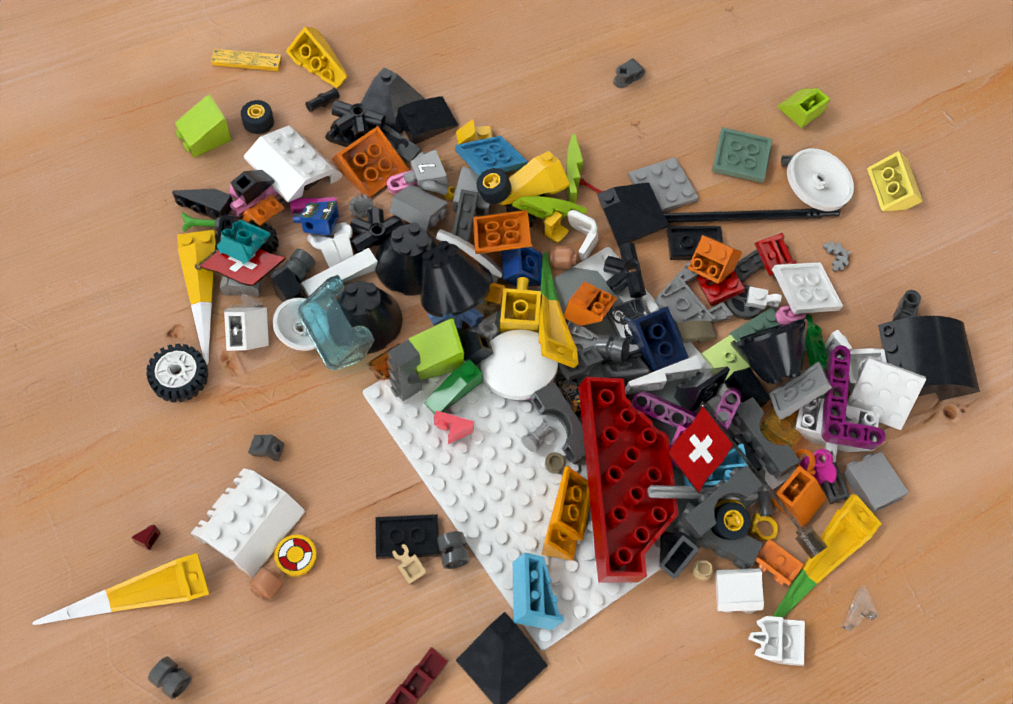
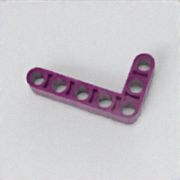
M838 345L827 358L826 375L832 388L824 394L821 436L824 441L832 444L868 450L876 449L885 441V433L882 429L845 422L851 354L846 346ZM835 354H839L843 360L838 359ZM834 372L839 373L841 378H837ZM832 391H837L840 397L834 396ZM830 409L837 411L838 416H834ZM829 428L834 429L837 435H832L829 432ZM849 432H854L857 439L852 438ZM870 435H873L877 442H873L870 439Z
M736 388L725 390L713 415V420L724 434H726L741 400V393ZM644 390L639 391L632 400L635 409L676 428L679 425L688 428L697 416V413ZM729 393L735 394L737 401L729 402L726 399V395ZM639 396H644L647 399L646 405H641L638 402ZM657 404L665 407L664 413L657 412L655 408ZM724 411L728 413L729 418L721 420L718 417V413ZM674 413H681L684 420L676 421L673 416Z

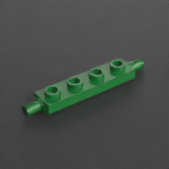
M807 314L804 318L808 321L805 345L810 367L820 362L826 372L828 357L821 327L813 323L812 315Z

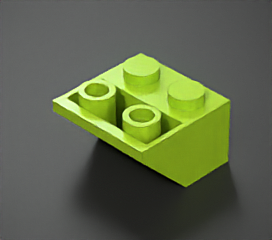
M818 88L801 89L779 104L778 108L799 127L803 128L825 112L830 98Z

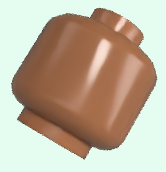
M556 246L554 250H551L550 264H553L555 269L570 270L573 264H577V253H574L573 247Z
M273 567L270 569L261 568L250 581L252 587L250 591L261 600L265 598L271 599L282 586V581L279 578L281 574Z

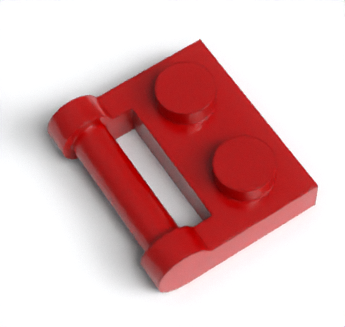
M783 233L754 243L769 276L774 275L772 269L775 265L785 264L782 255L786 264H797L796 261H793L786 246Z
M735 270L729 274V278L724 279L720 284L715 283L707 286L706 283L712 280L703 276L697 277V282L710 306L745 292V288Z

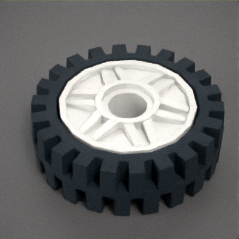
M180 343L175 344V347H173L171 344L167 345V350L164 347L161 348L160 354L156 352L154 359L150 358V365H147L146 368L148 371L146 372L147 380L152 390L158 397H162L163 400H170L176 403V400L184 402V398L190 400L192 399L191 395L196 397L199 394L198 390L202 391L204 389L203 384L206 385L208 368L203 356L194 347L191 346L189 348L187 344L181 346Z

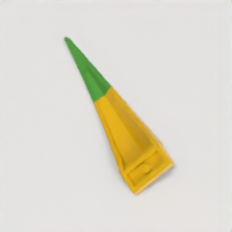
M545 252L542 258L538 343L541 345V356L575 368L578 365L577 347L563 316L552 278L548 253Z
M857 494L850 495L842 508L837 509L772 617H784L831 571L871 539L882 524Z

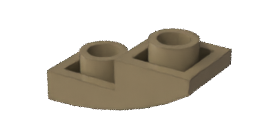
M688 321L676 324L683 343L695 340L700 343L716 339L710 321Z

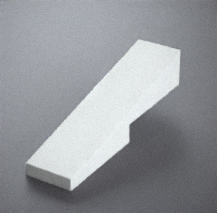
M368 248L301 282V286L308 298L312 299L343 287V283L375 271L378 261Z
M698 356L690 357L629 381L625 388V394L638 393L643 390H661L667 381L692 378L694 374L702 369Z

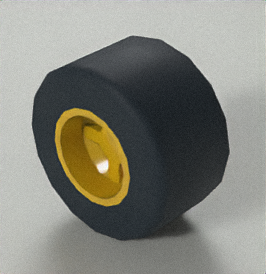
M253 100L246 103L241 109L243 126L250 133L262 134L272 128L274 117L272 108L268 103L261 100Z
M499 168L488 169L481 173L477 179V189L482 199L489 204L501 203L511 193L510 180L507 174Z
M727 502L714 509L717 524L711 530L716 536L726 540H735L745 536L749 531L751 525L750 515L741 504Z

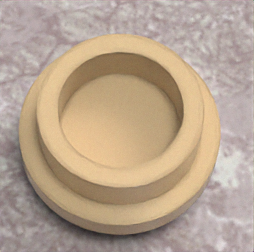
M704 559L697 560L692 567L693 575L699 580H708L713 574L712 564Z

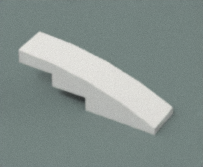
M442 229L438 231L436 239L448 241L449 244L458 246L487 267L492 275L502 277L503 270L485 253L475 254L474 245Z

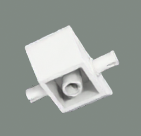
M834 391V396L840 397L839 393ZM817 397L808 405L799 408L795 429L809 442L825 446V449L831 452L833 462H836L837 450L844 452L872 451L832 444L823 440L821 436L823 398ZM847 405L845 422L878 427L879 413ZM830 409L834 416H838L837 411ZM829 428V432L832 435H837L834 429ZM849 432L852 438L857 439L854 432ZM870 435V439L876 442V438Z

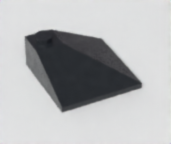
M384 67L373 79L361 104L368 110L386 115L385 124L401 134L404 129L397 118L398 107L425 98L398 74Z
M649 182L613 187L597 194L600 206L618 247L623 243H631L669 227Z
M506 612L493 621L456 659V662L493 704H507L548 666L522 630Z

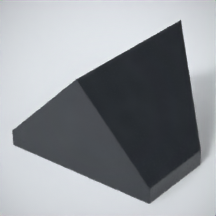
M664 532L660 537L659 567L673 579H676L694 558L700 547L685 534Z

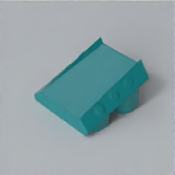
M240 219L232 224V229L221 231V241L217 248L220 254L224 253L245 264L270 237V232Z

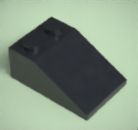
M443 96L417 100L398 107L397 118L407 137L415 145L458 126Z
M729 367L711 368L702 373L700 371L697 372L687 383L684 381L676 387L677 390L674 398L683 408L692 412L719 395L730 371Z

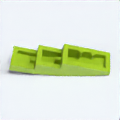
M576 134L571 136L565 172L570 186L566 188L568 201L576 203V188L579 187L580 182L579 172H582L583 166Z
M540 196L520 197L512 205L520 210H528V213L543 220L550 215L552 216L556 211L562 214V219L568 216L567 214L571 210L585 215L587 212V208L575 203Z

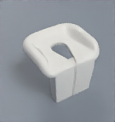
M571 210L567 214L569 224L577 231L587 235L579 250V258L584 261L599 241L598 228L593 218Z
M345 222L335 225L331 235H334L332 239L328 238L330 235L309 234L307 236V241L314 248L321 250L329 268L353 256L349 240L352 236V227Z

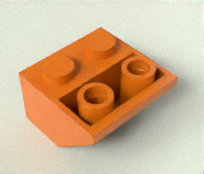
M702 235L688 270L720 284L735 269L742 251Z
M584 281L568 301L564 318L579 326L600 322L617 301V297Z
M798 466L771 501L772 505L803 528L827 498L816 478Z

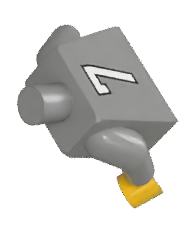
M437 150L428 153L420 152L410 162L412 171L403 174L405 183L409 184L416 181L418 188L440 193L447 200L452 201L455 196L453 194L455 188L453 186L447 188V175L442 165L443 159L439 158L440 154L437 153Z

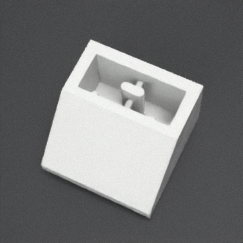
M267 307L228 308L224 312L227 351L250 350L269 346Z

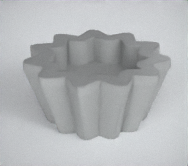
M361 193L355 195L349 203V211L352 212L353 216L357 215L358 218L362 216L367 218V210L375 207L373 200L366 194L362 195Z
M488 319L486 321L482 320L473 328L474 332L488 337L489 342L499 335L497 324Z

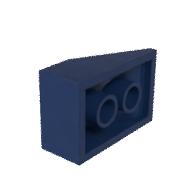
M668 306L627 322L634 341L653 372L689 358Z

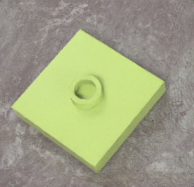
M729 335L701 354L712 368L728 366L730 371L726 379L734 371L751 368L731 346L730 342L735 340L732 335Z

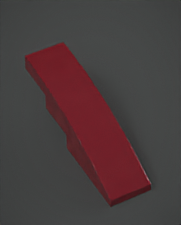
M431 647L404 682L398 686L386 704H417L449 660L435 648Z

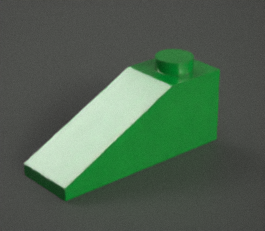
M468 359L447 377L424 404L433 414H435L436 410L440 412L446 411L482 383V372Z

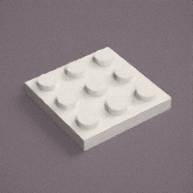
M821 262L782 264L773 267L772 271L793 314L840 311L843 307Z
M868 356L847 400V405L879 413L880 423L901 430L926 381V377Z

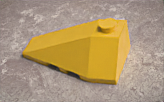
M304 27L285 51L297 65L306 68L310 73L316 74L335 88H339L348 77L326 39L314 27Z
M550 151L532 159L509 178L512 187L511 193L506 200L499 204L501 206L511 204L520 197L540 196V194L544 193L552 195L569 187L570 183L560 160Z

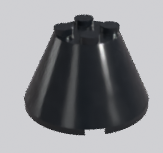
M417 223L398 227L381 244L375 258L378 263L375 271L378 279L386 288L393 292H401L408 296L420 295L422 255L438 246L440 242Z
M442 241L438 246L423 253L420 302L428 314L437 317H443V314L452 313L453 316L462 314L477 306L489 294V287L493 283L491 272L458 246L449 244L448 241Z
M364 281L347 284L345 289L331 303L327 312L331 327L329 334L331 339L340 345L342 349L356 354H370L386 348L387 344L396 339L402 325L401 309L397 301L389 293L376 287L374 283Z
M800 319L786 325L780 324L743 336L739 342L734 340L730 343L733 349L763 381L776 384L782 382L783 377L794 378L801 375L800 371L803 365L808 321L807 319Z

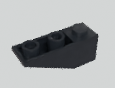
M217 189L173 190L172 192L175 202L179 206L188 207L194 212L203 213L214 220L217 217L229 214L231 211L230 204L233 202L231 195Z

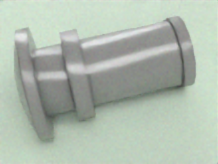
M542 422L534 432H530L521 438L523 445L531 452H536L537 446L552 432L550 426L544 430L548 425L546 422Z

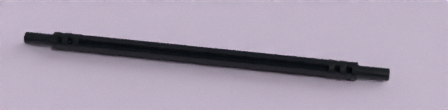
M815 208L664 213V216L668 223L821 219L822 217L839 216L840 211L839 209L822 211Z

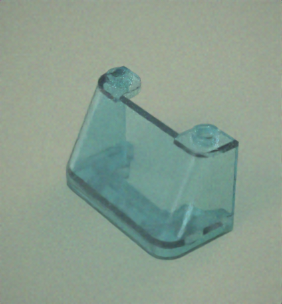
M339 275L326 279L301 303L297 312L324 365L330 370H338L362 361L375 340L368 328L364 326L352 328L335 299L334 296L341 294L344 289Z

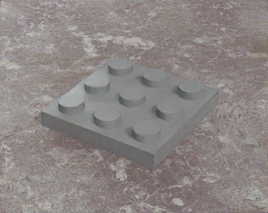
M676 157L628 173V178L632 184L650 183L663 213L698 201L699 197Z

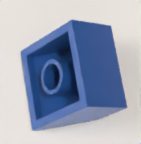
M532 247L502 251L504 281L517 286V279L519 277H526L529 279L528 286H541V252Z

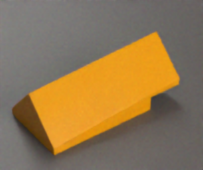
M569 466L564 468L541 555L572 561L574 560L577 541L584 539L590 497L588 480Z

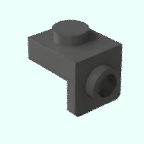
M254 435L248 453L252 456H268L274 461H279L284 443L274 435Z

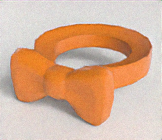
M809 449L798 450L796 452L798 458H800L802 453L807 454L809 457V466L806 471L811 475L815 474V456Z

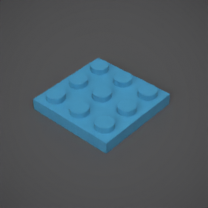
M502 136L459 144L455 148L456 153L479 176L491 168H499L505 173L517 171L528 163Z

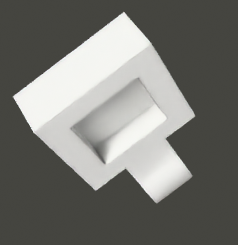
M749 287L746 306L764 310L766 305L778 308L782 295H768V290Z

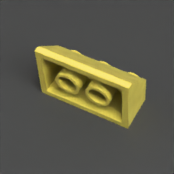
M899 151L867 168L883 212L907 210L923 202L909 161Z

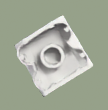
M760 568L715 571L717 611L725 613L743 611L744 613L752 614L756 610H763V584Z

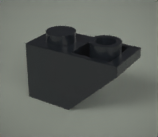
M263 169L244 171L230 183L235 194L248 205L275 181Z
M286 265L274 271L271 275V280L276 296L282 302L293 298H304L301 286Z
M456 327L464 351V361L470 359L477 365L480 361L493 354L488 337Z
M751 368L734 371L724 382L727 388H736L740 391L741 402H745L753 397L762 408L770 400V397ZM731 393L732 396H733L735 399H737V396H736L735 394Z

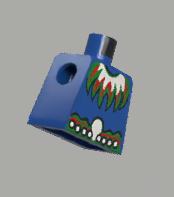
M336 201L308 203L303 212H294L293 214L294 223H301L305 233L331 235L339 218Z

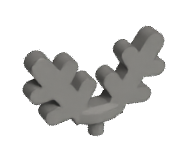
M830 241L829 244H823V249L827 250L828 254L833 251L834 256H836V261L832 262V271L836 272L838 269L843 271L844 266L847 267L849 264L847 259L851 252H846L839 242L836 246L833 241Z

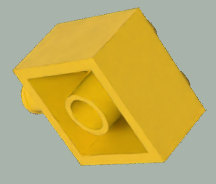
M519 277L517 279V289L503 288L500 332L530 330L538 333L541 291L528 290L529 279L526 277Z

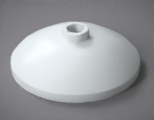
M289 299L276 309L273 317V328L277 337L285 345L296 350L309 351L316 349L327 340L330 334L331 327L328 314L319 304L309 299Z

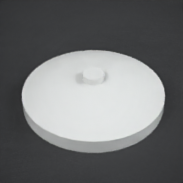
M815 148L804 149L795 154L788 164V182L794 193L807 205L822 211H834L842 208L851 199L854 191L852 176L847 167L831 153Z
M511 330L496 336L490 341L493 354L480 361L483 380L494 393L513 400L529 399L535 391L555 380L558 362L541 356V345L538 343L539 333L530 330Z

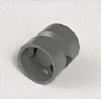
M296 249L290 256V260H287L283 266L286 265L300 284L306 277V272H309L315 265V260L306 251Z
M600 334L597 339L596 350L605 360L611 358L612 361L622 363L626 361L630 349L629 339L619 336L614 339L612 335Z
M449 532L437 538L439 550L443 552L441 554L443 568H459L470 562L468 551L464 548L466 542L463 532Z
M168 656L161 659L148 676V680L157 688L162 687V692L170 699L177 698L187 688L192 679V675L183 668L178 669V664Z

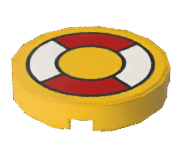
M290 535L278 543L275 549L274 560L277 568L282 573L290 577H300L307 574L315 565L317 551L314 543L308 537Z

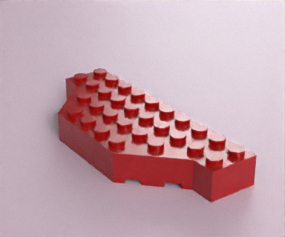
M585 377L578 388L598 583H638L647 577L645 554L664 533L670 523L679 515L677 498H650L647 492L648 487L651 485L675 486L672 461L668 455L670 451L669 438L663 431L660 432L642 411L638 412L631 405L632 402L626 398L624 379Z

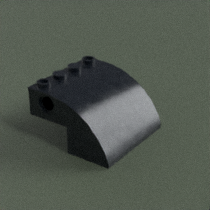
M916 316L878 325L887 363L926 377V381L918 396L936 393L941 401L980 392L964 322L944 316Z

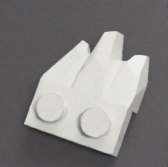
M766 616L757 621V625L762 629V632H751L748 640L762 645L760 649L756 650L755 656L778 664L804 666L805 621L785 620L783 617Z

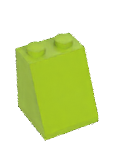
M210 94L175 122L177 128L175 134L179 141L183 140L182 145L187 153L190 152L193 158L232 141L226 119Z
M453 318L408 338L420 354L421 364L414 369L420 380L452 373L464 363V351Z

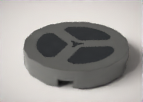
M743 285L745 292L727 299L726 306L733 313V316L739 319L741 317L745 318L744 320H750L759 315L762 309L746 306L748 290L751 286Z

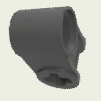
M632 58L616 68V77H614L613 83L618 88H624L641 79L646 70Z
M908 290L898 302L892 321L917 316V310L921 301V296L917 291Z

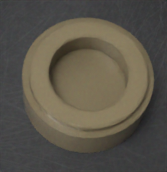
M557 452L548 454L545 459V468L550 473H560L564 469L565 458Z

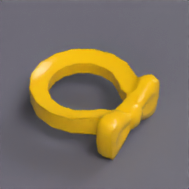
M756 513L753 515L748 533H755L761 540L768 541L776 537L778 526L771 517H760V514ZM766 521L770 523L772 534L770 536L761 534L757 527L758 522Z

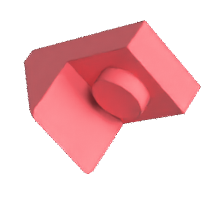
M437 410L434 414V425L441 430H450L448 444L468 436L474 431V421Z

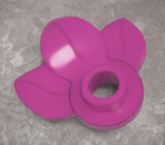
M818 449L814 453V470L816 473L812 476L816 478L819 485H822L826 480L834 483L837 470L832 463L833 456L827 449ZM823 455L825 456V462L822 461ZM805 456L800 463L804 470H807L809 466L808 456Z

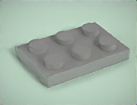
M817 362L801 372L800 376L792 378L769 394L776 415L782 420L802 406L808 405L818 396L825 394L832 386L820 362Z

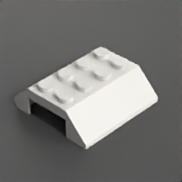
M286 126L260 136L244 155V159L255 170L263 169L275 181L271 186L288 203L303 196L305 185L326 176L330 177L329 183L332 184L342 177V173L329 163L311 143L306 141L302 134L291 126Z
M243 468L238 474L239 478L236 477L233 480L237 487L235 489L228 487L225 490L227 494L223 493L211 507L214 511L209 510L206 513L210 518L209 522L201 520L198 523L200 527L196 526L190 534L204 545L207 543L235 563L237 568L253 578L273 555L278 543L290 533L306 511L285 491L253 470Z

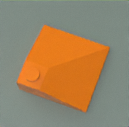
M378 126L332 158L341 173L362 194H366L369 197L387 186V180L390 177L409 170Z
M528 210L473 217L475 254L532 247Z

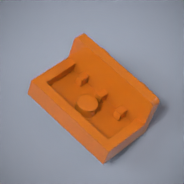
M270 195L265 200L261 199L253 208L249 207L243 213L244 217L242 220L250 224L255 221L261 226L281 212L284 207L273 195Z
M771 539L767 541L755 559L757 561L756 566L765 573L767 570L775 575L773 579L782 586L785 583L790 585L804 566L802 562Z

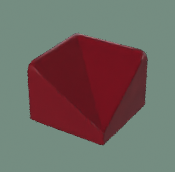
M149 525L131 538L137 545L149 550L161 532L155 525Z

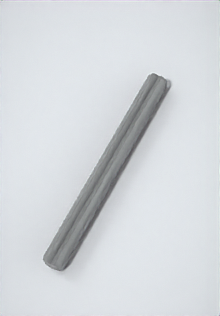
M651 485L648 487L647 492L650 498L699 499L706 492L712 494L716 489L714 487H702L698 494L693 486ZM758 490L745 500H755L758 498ZM725 496V497L720 498V499H727V500H731V499L740 500V499H738V498H736V497H732V496Z

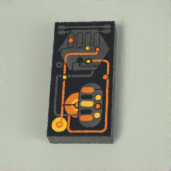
M566 378L556 381V385L561 388L564 398L572 405L575 415L581 414L579 384L576 378L567 381Z

